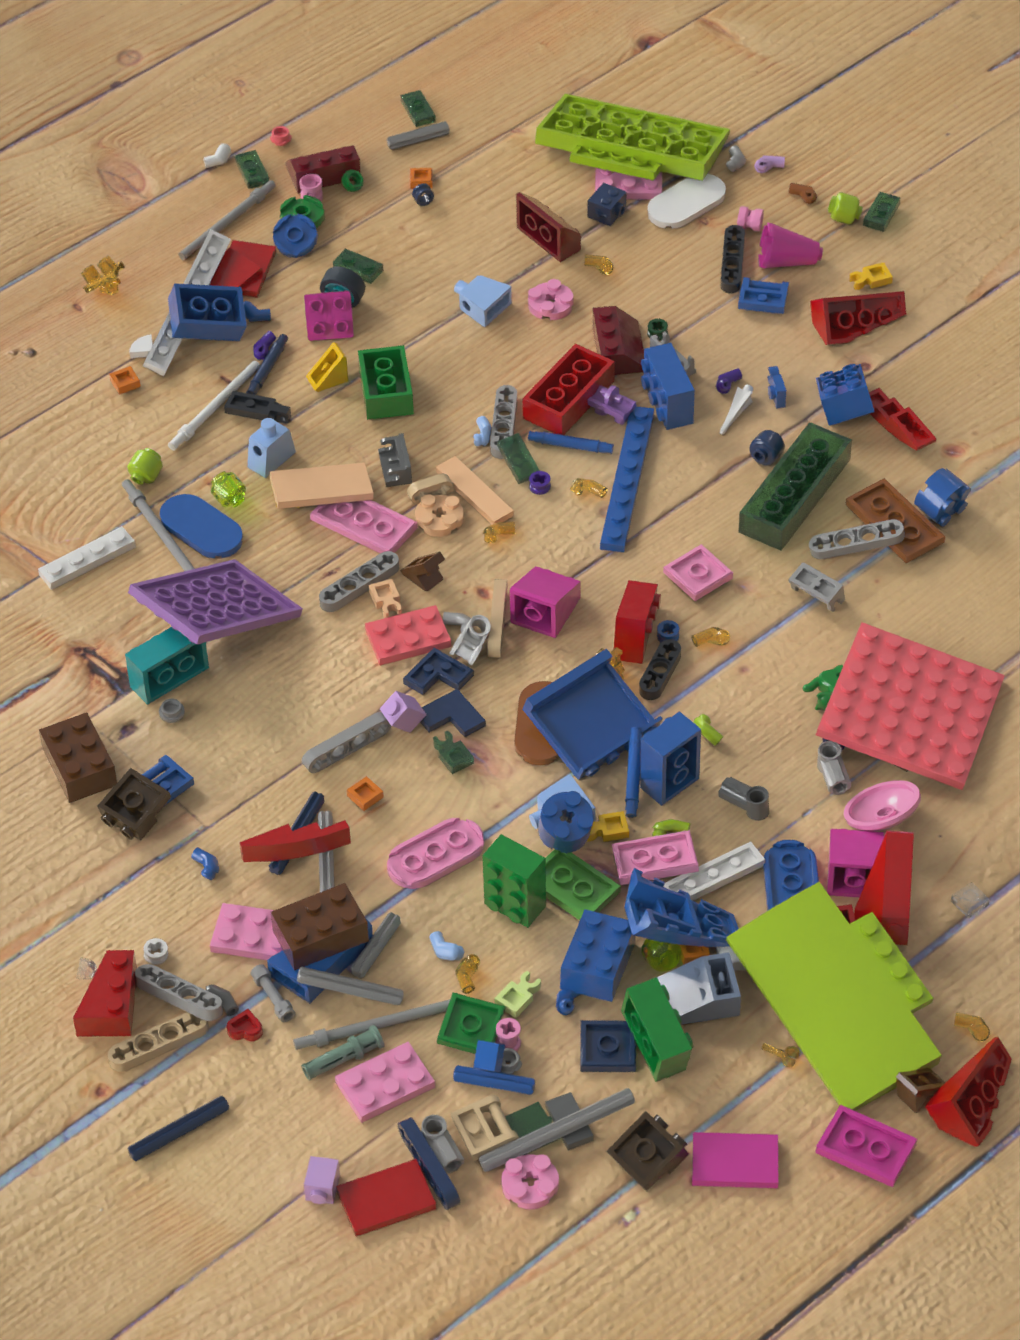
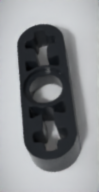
M669 639L659 644L639 682V694L642 698L655 700L661 696L681 659V645L677 641ZM661 666L666 668L667 671L657 673L653 669ZM652 680L655 681V687H651Z

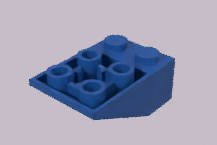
M849 364L840 371H827L816 378L821 403L829 426L875 412L861 364Z

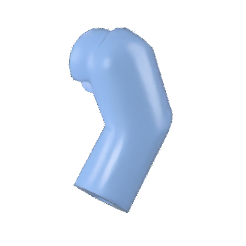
M480 416L476 420L480 434H474L473 441L475 446L483 445L484 447L489 443L492 427L487 417Z
M440 931L430 934L429 939L438 958L450 961L463 958L464 949L462 946L445 942Z

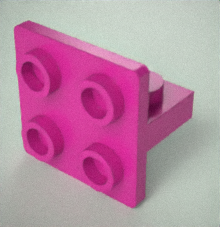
M350 291L304 295L307 337L309 341L350 338L354 336Z

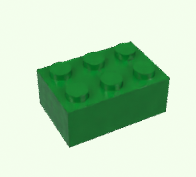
M404 345L358 350L359 373L367 420L413 415V392Z
M500 834L482 855L484 904L492 911H498L509 917L514 923H520L529 928L546 908V858Z
M657 977L627 988L621 1009L655 1082L685 1071L693 1048L690 1035L684 1033L680 1025L682 1021L677 1009H672L669 1003L670 996L666 986L661 985Z

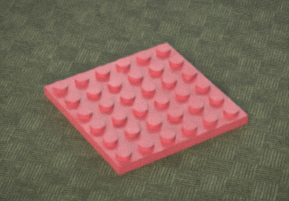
M861 622L818 726L816 736L963 790L1005 675Z

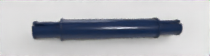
M280 334L276 342L272 344L270 351L251 380L250 387L246 393L256 395L259 389L262 388L276 361L284 351V346L288 341V337L285 334Z

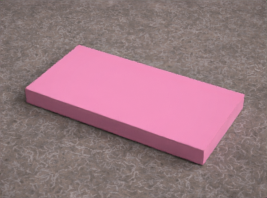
M372 500L318 505L310 513L312 521L378 553L386 551L395 553L418 528L416 521Z

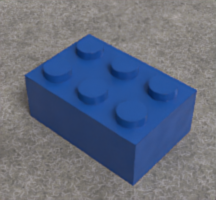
M174 283L168 297L173 338L241 340L247 327L242 287Z
M672 343L644 349V359L641 360L644 376H641V383L643 389L648 390L651 405L656 407L658 420L660 422L663 421L666 430L694 424L695 390Z
M680 711L674 716L666 718L661 725L652 731L646 732L641 738L640 788L661 806L696 782L700 776L701 728Z
M584 909L561 965L560 989H570L578 994L610 1002L613 1001L635 945L636 936L632 935L628 920Z

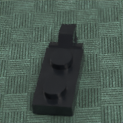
M232 391L224 406L226 414L257 420L272 418L278 423H289L292 417L291 408L276 402L274 398Z

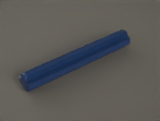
M316 791L311 793L293 823L292 831L312 824L325 802L322 793ZM290 859L270 862L269 871L276 875L282 874Z
M219 1096L128 1147L130 1157L133 1161H138L228 1111L229 1104L224 1096Z

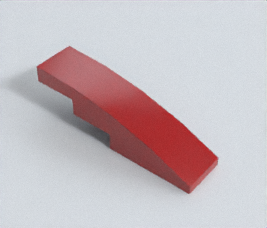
M880 387L869 392L875 411L869 414L901 442L916 451L936 442L937 438L910 407L904 409L895 397L889 399Z
M346 820L323 829L315 822L292 831L289 824L239 842L241 858L243 862H272L324 853L351 844L350 827Z

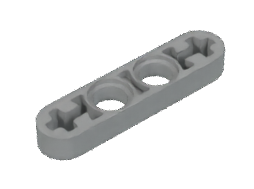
M510 385L499 387L495 397L490 449L492 456L498 459H505L512 453L517 410V390ZM505 396H509L508 402H504ZM502 411H509L511 414L507 416H502L499 413ZM499 428L509 429L505 433L498 432L497 430ZM500 442H504L503 448H499Z
M894 519L818 534L809 541L810 553L816 559H826L895 545L903 541L905 537L904 526L899 520ZM890 530H895L896 534H891ZM867 533H873L874 535H876L875 538L870 541L862 539L863 536ZM843 538L851 540L850 544L846 546L839 545L838 542ZM823 544V549H818V545Z
M391 551L380 553L323 589L319 594L321 609L326 612H335L369 591L370 584L385 581L396 574L399 570L398 555ZM365 573L375 574L373 578L363 577ZM346 585L356 586L354 590L348 591L344 589Z
M377 712L308 750L302 757V764L310 773H317L384 736L390 730L391 725L382 712Z
M145 964L135 970L136 986L139 989L206 1021L217 1020L222 1016V1000L217 995L155 965ZM165 986H174L173 988H170V989H163V988H162V987H165ZM195 996V998L192 999H184L183 997Z

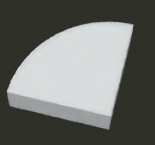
M152 334L137 339L131 345L130 358L148 356L153 346Z

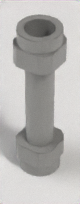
M263 964L255 966L251 970L254 982L257 986L263 987L275 1006L274 1011L278 1019L282 1022L290 1021L295 1016L291 1003L282 998L272 983L271 973L268 968Z

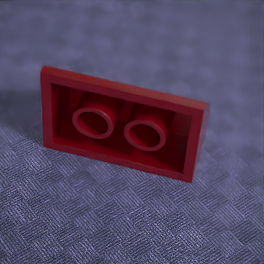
M354 145L300 156L285 162L297 193L302 191L300 189L301 177L307 174L320 176L323 188L341 184L342 176L348 170H356L361 173L360 158Z
M521 192L516 194L517 229L559 262L581 251V233L576 228L565 222L562 217H559L539 200Z
M617 306L593 308V334L596 351L598 354L615 361L614 375L644 373L641 365V360L644 359V348L638 320Z

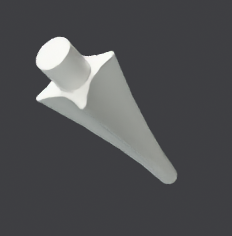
M745 385L743 389L737 387L728 415L720 429L721 435L725 434L737 417L753 402L750 397L753 393L752 386Z

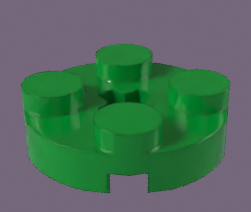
M303 195V199H296V196L284 201L280 207V219L290 214L292 216L303 214L313 221L316 228L325 220L323 204L313 196Z

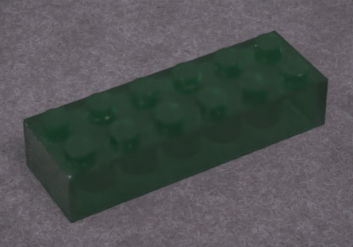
M809 422L739 512L738 533L782 551L850 461L852 439Z

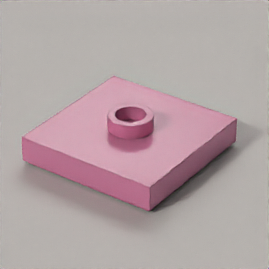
M702 544L663 567V573L694 601L733 579V572Z

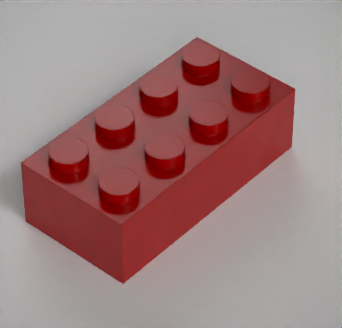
M575 343L522 398L523 419L554 434L565 435L591 407L588 405V399L596 393L599 386L609 388L614 383L615 361Z

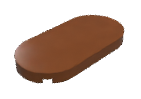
M550 681L532 683L525 687L519 696L514 738L515 751L518 756L523 757L524 761L533 765H548L559 757L522 710L527 698L551 684L552 682Z

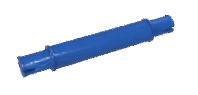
M529 431L528 441L596 453L612 454L614 444L601 442L600 440Z
M640 727L631 728L630 742L628 743L625 810L626 817L629 818L637 817L639 803L642 729Z

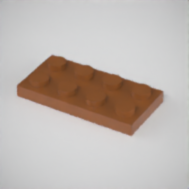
M885 478L846 498L845 505L866 525L894 519L899 520L903 524L905 532L903 541L888 547L905 563L945 543V535ZM890 530L891 534H896L895 530Z

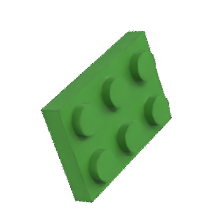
M554 849L546 857V898L578 920L581 919L584 909L599 913L621 892L619 884L572 852L562 853L560 850Z

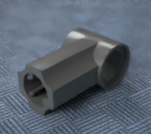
M727 777L722 782L718 792L720 798L746 810L747 816L752 820L759 821L768 817L770 810L767 789L761 786L750 787L732 777Z

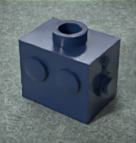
M603 182L587 200V217L611 227L618 217H621L625 212L627 192Z

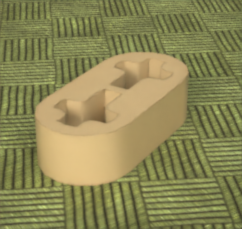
M438 474L412 483L407 489V494L412 503L418 505L421 502V498L427 494L448 496L453 491L454 485L447 474Z

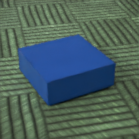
M478 1040L473 1068L501 1072L505 1045Z

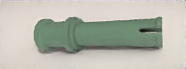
M372 1025L368 1031L356 1037L350 1036L347 1039V1043L302 1064L301 1067L306 1078L310 1081L312 1078L352 1058L362 1059L365 1053L377 1047L379 1049L385 1046L377 1027Z

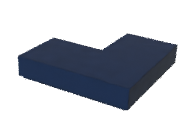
M433 648L403 678V684L422 695L438 680L454 689L460 690L474 676V670L440 650Z
M458 689L421 707L426 716L420 723L429 733L448 722H451L464 737L486 726V720Z

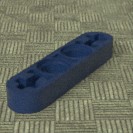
M409 1117L398 1122L397 1126L401 1138L413 1158L417 1159L422 1173L442 1206L448 1210L459 1205L460 1198L455 1186L414 1119Z

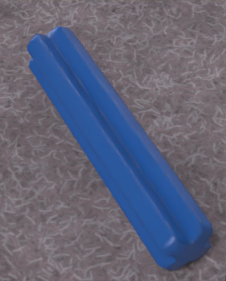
M460 1065L455 1067L453 1073L455 1082L530 1095L533 1094L535 1089V1079Z

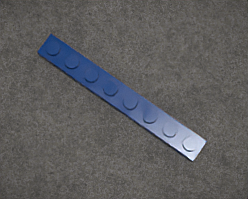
M636 406L629 414L601 537L600 550L625 552L654 419V408Z

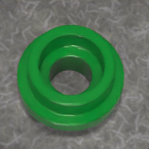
M348 170L342 176V185L349 192H357L363 186V176L356 170ZM349 179L354 181V185L350 183Z

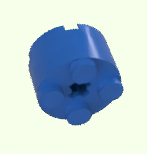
M941 468L926 480L927 488L924 492L919 490L914 504L941 527H944L950 521L951 515L955 512L960 514L965 510L968 505L965 500L971 492V488L947 468L946 470Z
M576 791L560 792L552 795L545 801L540 813L538 833L542 842L550 849L554 848L562 853H571L579 850L585 845L590 836L594 820L593 810L587 800Z

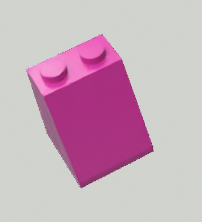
M535 566L510 588V622L556 639L581 598V581Z
M830 829L827 893L829 896L860 897L884 838V832Z

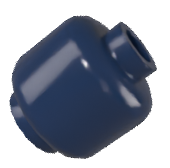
M764 430L750 443L749 451L757 463L769 466L783 454L785 444L778 433L772 430Z

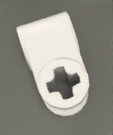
M483 615L473 616L457 638L449 654H456L462 657L472 666L490 631L491 624L488 618ZM472 626H478L482 633L475 632Z

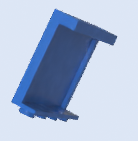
M607 648L528 697L522 709L578 780L584 776L588 778L593 776L604 763L612 764L620 757V753L627 750L629 752L628 743L630 742L632 727H640L643 737L646 732L657 728L663 719L661 716L656 719L651 716L611 666L610 661L613 656Z

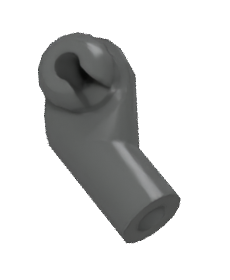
M214 984L206 986L207 991L221 998L222 1007L228 1016H233L239 1011L230 991Z

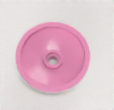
M908 781L879 783L855 795L845 806L844 817L849 826L861 831L891 829L901 824L915 812L921 801V794L918 787Z

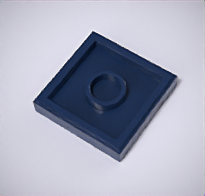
M581 1020L580 1072H636V1041L626 1021Z

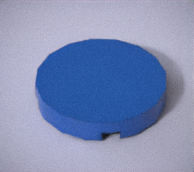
M303 214L286 215L277 222L273 229L274 244L278 251L287 257L297 258L305 256L317 244L318 233L316 226L309 217Z

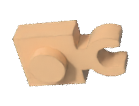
M393 579L369 585V593L377 609H383L384 618L389 617L390 611H396L397 615L402 614L400 595Z

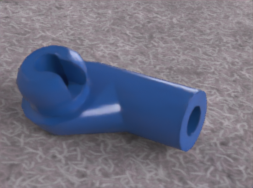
M244 301L247 320L250 322L271 320L270 309L259 310L251 302Z
M199 847L195 848L191 858L204 866L201 875L209 880H213L215 874L219 873L220 870L218 859Z
M570 989L559 991L556 998L557 1011L562 1015H569L574 1010V998L581 994L575 993Z

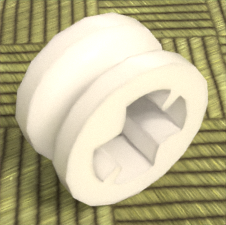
M159 938L148 940L144 945L145 961L152 965H159L166 961L168 957L166 942ZM158 949H160L161 953L155 952L154 954H151V950L157 951Z

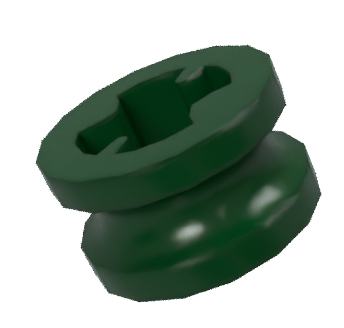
M658 318L648 322V337L656 335L659 341H662L663 332L668 334L667 322Z

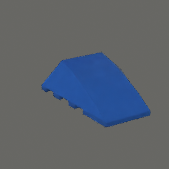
M636 868L633 869L624 907L632 935L680 945L730 947L726 937L739 929L734 914L702 899L700 903L691 900L689 893L681 889L678 892L669 890L664 887V881L654 878L652 882L641 877L642 871Z

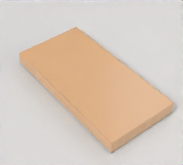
M365 462L270 471V481L278 509L373 500L374 493Z

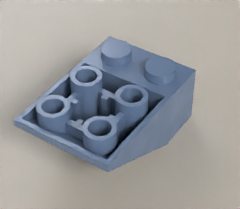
M729 952L702 956L657 977L660 984L665 985L669 992V1003L672 1009H677L682 1021L680 1025L740 1016L741 995Z

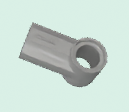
M822 742L818 748L817 768L823 774L829 793H834L835 795L844 794L845 791L851 788V781L841 757V747L836 742Z
M434 1114L424 1118L421 1132L442 1167L448 1174L457 1171L464 1164V1158L447 1130L446 1120ZM437 1131V1132H439V1133H438V1134H430L429 1132Z

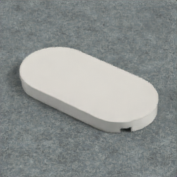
M707 174L703 181L686 178L651 199L648 204L649 220L661 228H666V226H672V229L682 227L721 204L725 198V184L720 178L711 174Z

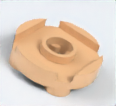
M427 494L421 498V502L415 509V521L418 528L419 526L423 528L424 533L435 537L447 536L451 534V530H454L456 527L458 530L462 526L464 521L463 507L456 496ZM436 514H443L440 518L436 517Z

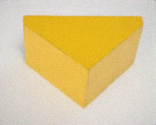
M335 342L332 343L306 375V378L317 392L348 382L347 357Z

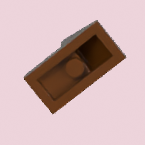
M440 551L421 556L400 571L422 590L429 591L443 581L438 565L445 558Z
M930 1068L899 1072L896 1076L897 1095L911 1110L917 1113L926 1099L933 1096L945 1082Z

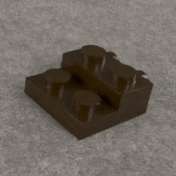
M130 768L97 807L102 815L100 817L107 826L113 828L114 825H117L121 828L120 832L126 838L132 840L136 837L141 841L157 823L155 816L169 801L171 795L166 789Z
M647 1111L606 1151L646 1191L666 1171L671 1174L689 1155L685 1149L688 1144L677 1133L673 1136L666 1131L669 1125L658 1114L653 1118Z

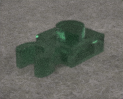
M445 731L446 741H440L436 736L433 737V744L435 749L438 750L439 759L451 774L474 764L473 755L461 740L453 743V736L449 731Z

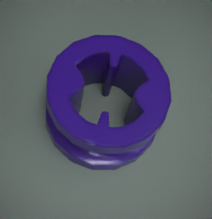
M544 471L532 473L529 477L530 491L537 495L549 492L551 488L550 475Z

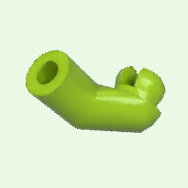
M701 714L694 719L693 723L701 728V735L714 746L722 740L724 736L710 725L711 720L707 715Z
M674 819L657 822L653 826L652 836L665 835L667 832L689 831L690 823Z

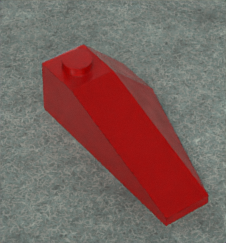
M904 291L810 300L812 324L825 345L851 342L855 338L907 314Z
M886 831L874 864L854 908L855 920L873 912L895 945H908L914 832Z
M994 1037L943 1084L925 1106L939 1130L974 1147L980 1146L992 1129L993 1121L990 1118L993 1109L998 1108L1000 1102L997 1099L999 1088L1005 1085L1012 1061L1011 1056L999 1037Z

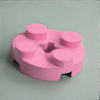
M551 279L547 283L539 284L528 291V308L537 318L542 319V316L550 317V320H559L569 315L572 311L573 293L557 279Z
M522 1155L507 1161L502 1173V1190L505 1197L509 1201L511 1199L513 1202L518 1203V1207L523 1209L544 1207L550 1202V1198L554 1194L556 1195L559 1188L557 1169L546 1155ZM526 1178L536 1179L533 1186H528V1183L523 1181Z

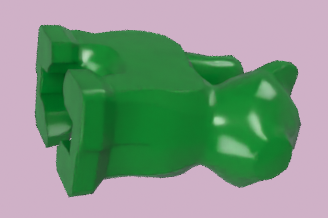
M843 665L825 670L811 680L810 683L803 685L802 689L804 692H812L817 687L821 691L817 694L818 699L815 710L826 709Z

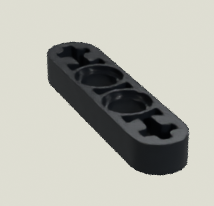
M739 225L728 226L724 234L720 286L726 293H736L741 288L745 230ZM737 236V240H732V237ZM735 249V250H738L739 252H737V253H730V252H728V250ZM728 265H736L737 268L731 269V268H728L727 266H728ZM729 277L733 278V283L729 282Z

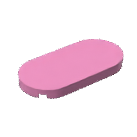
M447 819L396 846L390 852L387 861L388 875L395 884L404 888L417 889L425 887L475 860L484 848L483 831L478 824L471 820Z

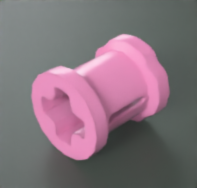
M513 1018L500 1020L496 1025V1034L498 1035L496 1043L505 1045V1048L518 1051L521 1046L519 1038L521 1027L519 1022Z

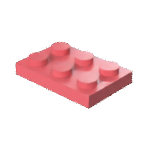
M436 605L365 623V631L380 666L429 653L433 648L442 650L451 647L450 636Z

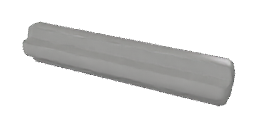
M444 121L393 135L387 138V145L392 150L449 134V125Z
M392 912L387 914L351 966L352 975L358 978H363L401 924L400 916Z

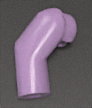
M763 156L756 161L755 169L759 173H765L773 167L784 168L785 157Z

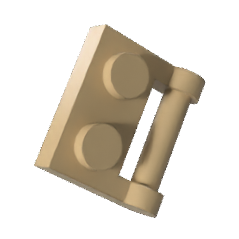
M490 1095L451 1113L452 1120L473 1161L479 1160L480 1156L519 1139L516 1131H512L500 1108L501 1102L496 1095ZM482 1113H491L501 1135L494 1137Z

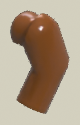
M790 183L789 194L799 195L807 204H812L817 200V194L811 186Z

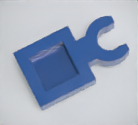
M778 366L768 367L770 375L767 376L769 399L774 400L776 409L786 407V387L782 375L779 373Z

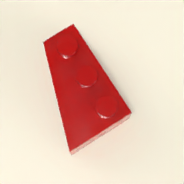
M134 950L106 951L73 1016L77 1037L131 1036L136 990L135 970L137 969Z

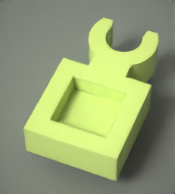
M524 972L520 977L519 984L511 981L494 998L495 1004L505 1006V1012L517 1018L533 1001V994L540 990L541 979L538 978L534 983H528L530 972Z

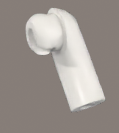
M221 144L214 155L204 157L205 167L209 168L225 164L231 155L230 146L228 144Z

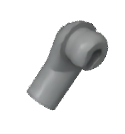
M737 145L732 146L729 149L732 157L730 161H727L726 166L731 172H734L737 168L740 169L745 165L746 158Z
M443 613L444 624L461 626V633L471 619L463 613Z

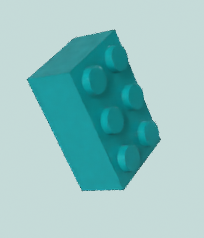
M172 627L153 636L150 640L125 654L130 688L147 705L209 668L206 642L201 644L192 643L185 635Z

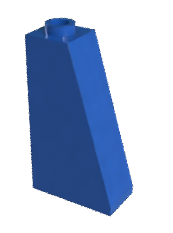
M367 920L370 940L373 936V929L371 923ZM368 942L305 967L340 975L360 955ZM284 951L275 954L267 960L271 978L309 1004L325 990L324 988L297 982L299 969L294 971Z

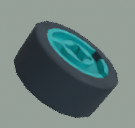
M335 266L326 271L319 289L321 293L350 291L351 307L354 308L360 303L365 293L366 285L364 280L354 271L345 267Z

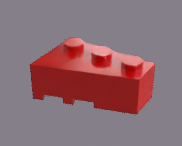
M628 580L616 615L613 660L643 664L649 634L652 632L653 621L656 620L657 609L660 608L661 594H657L658 584Z

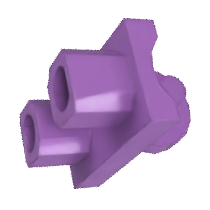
M600 385L596 393L589 397L588 405L595 408V413L601 416L609 414L614 417L616 423L624 425L628 420L629 414L635 409L636 401L619 394L617 386L612 385L608 389Z

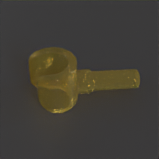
M763 1043L761 1048L782 1058V1063L786 1067L794 1066L796 1060L793 1058L798 1059L800 1056V1050L794 1046H789L782 1050Z

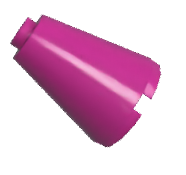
M767 223L764 226L759 247H762V254H758L760 268L815 265L817 261H821L823 247H820L819 242L773 223Z

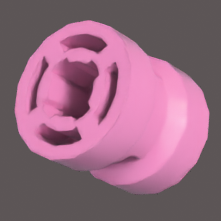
M307 174L301 177V199H303V195H308L320 201L323 200V192L321 190L322 179L320 176Z
M741 206L737 225L744 229L748 227L753 231L760 232L764 210L757 208L750 210L748 207Z

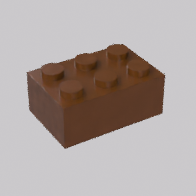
M87 712L39 729L42 749L69 803L110 789L117 784L115 766Z
M346 883L270 912L273 933L294 971L369 941L367 920Z

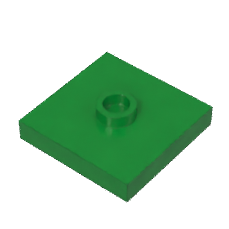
M453 992L437 1037V1044L476 1054L478 1040L495 1043L497 1037L496 1025L503 1019L505 1006Z

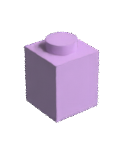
M395 691L380 708L391 726L409 733L426 716V713L414 697Z
M310 1156L304 1182L305 1200L316 1204H334L336 1186L340 1178L339 1160Z

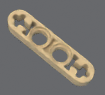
M506 579L494 580L490 618L491 628L488 638V658H501L508 588Z
M187 1012L115 1044L108 1051L110 1067L117 1072L127 1071L196 1040L207 1033L209 1028L208 1021ZM196 1021V1023L200 1025L196 1027L194 1024L191 1023ZM168 1031H176L178 1033V1036L171 1040L163 1037ZM144 1042L153 1044V1047L147 1051H142L138 1048ZM121 1055L123 1058L125 1057V1059L120 1060L119 1058H117V1056Z

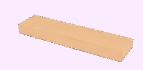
M456 456L436 466V472L438 474H447L454 485L453 489L494 527L514 516V510Z

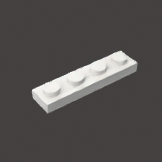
M120 527L38 568L39 576L53 590L136 548L135 540L123 527Z
M750 841L699 866V872L682 874L666 882L664 887L675 892L681 889L689 893L691 900L694 901L763 867L765 858Z

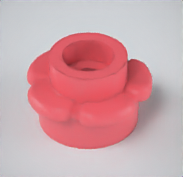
M284 126L273 128L272 136L270 137L271 142L277 146H284L292 139L289 129Z

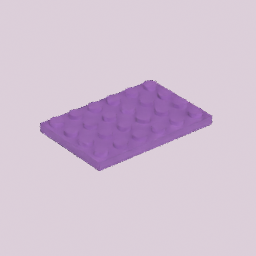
M235 559L130 584L128 591L131 596L137 599V602L145 605L156 616L165 620L173 629L181 632L189 641L195 644L298 618L303 608Z

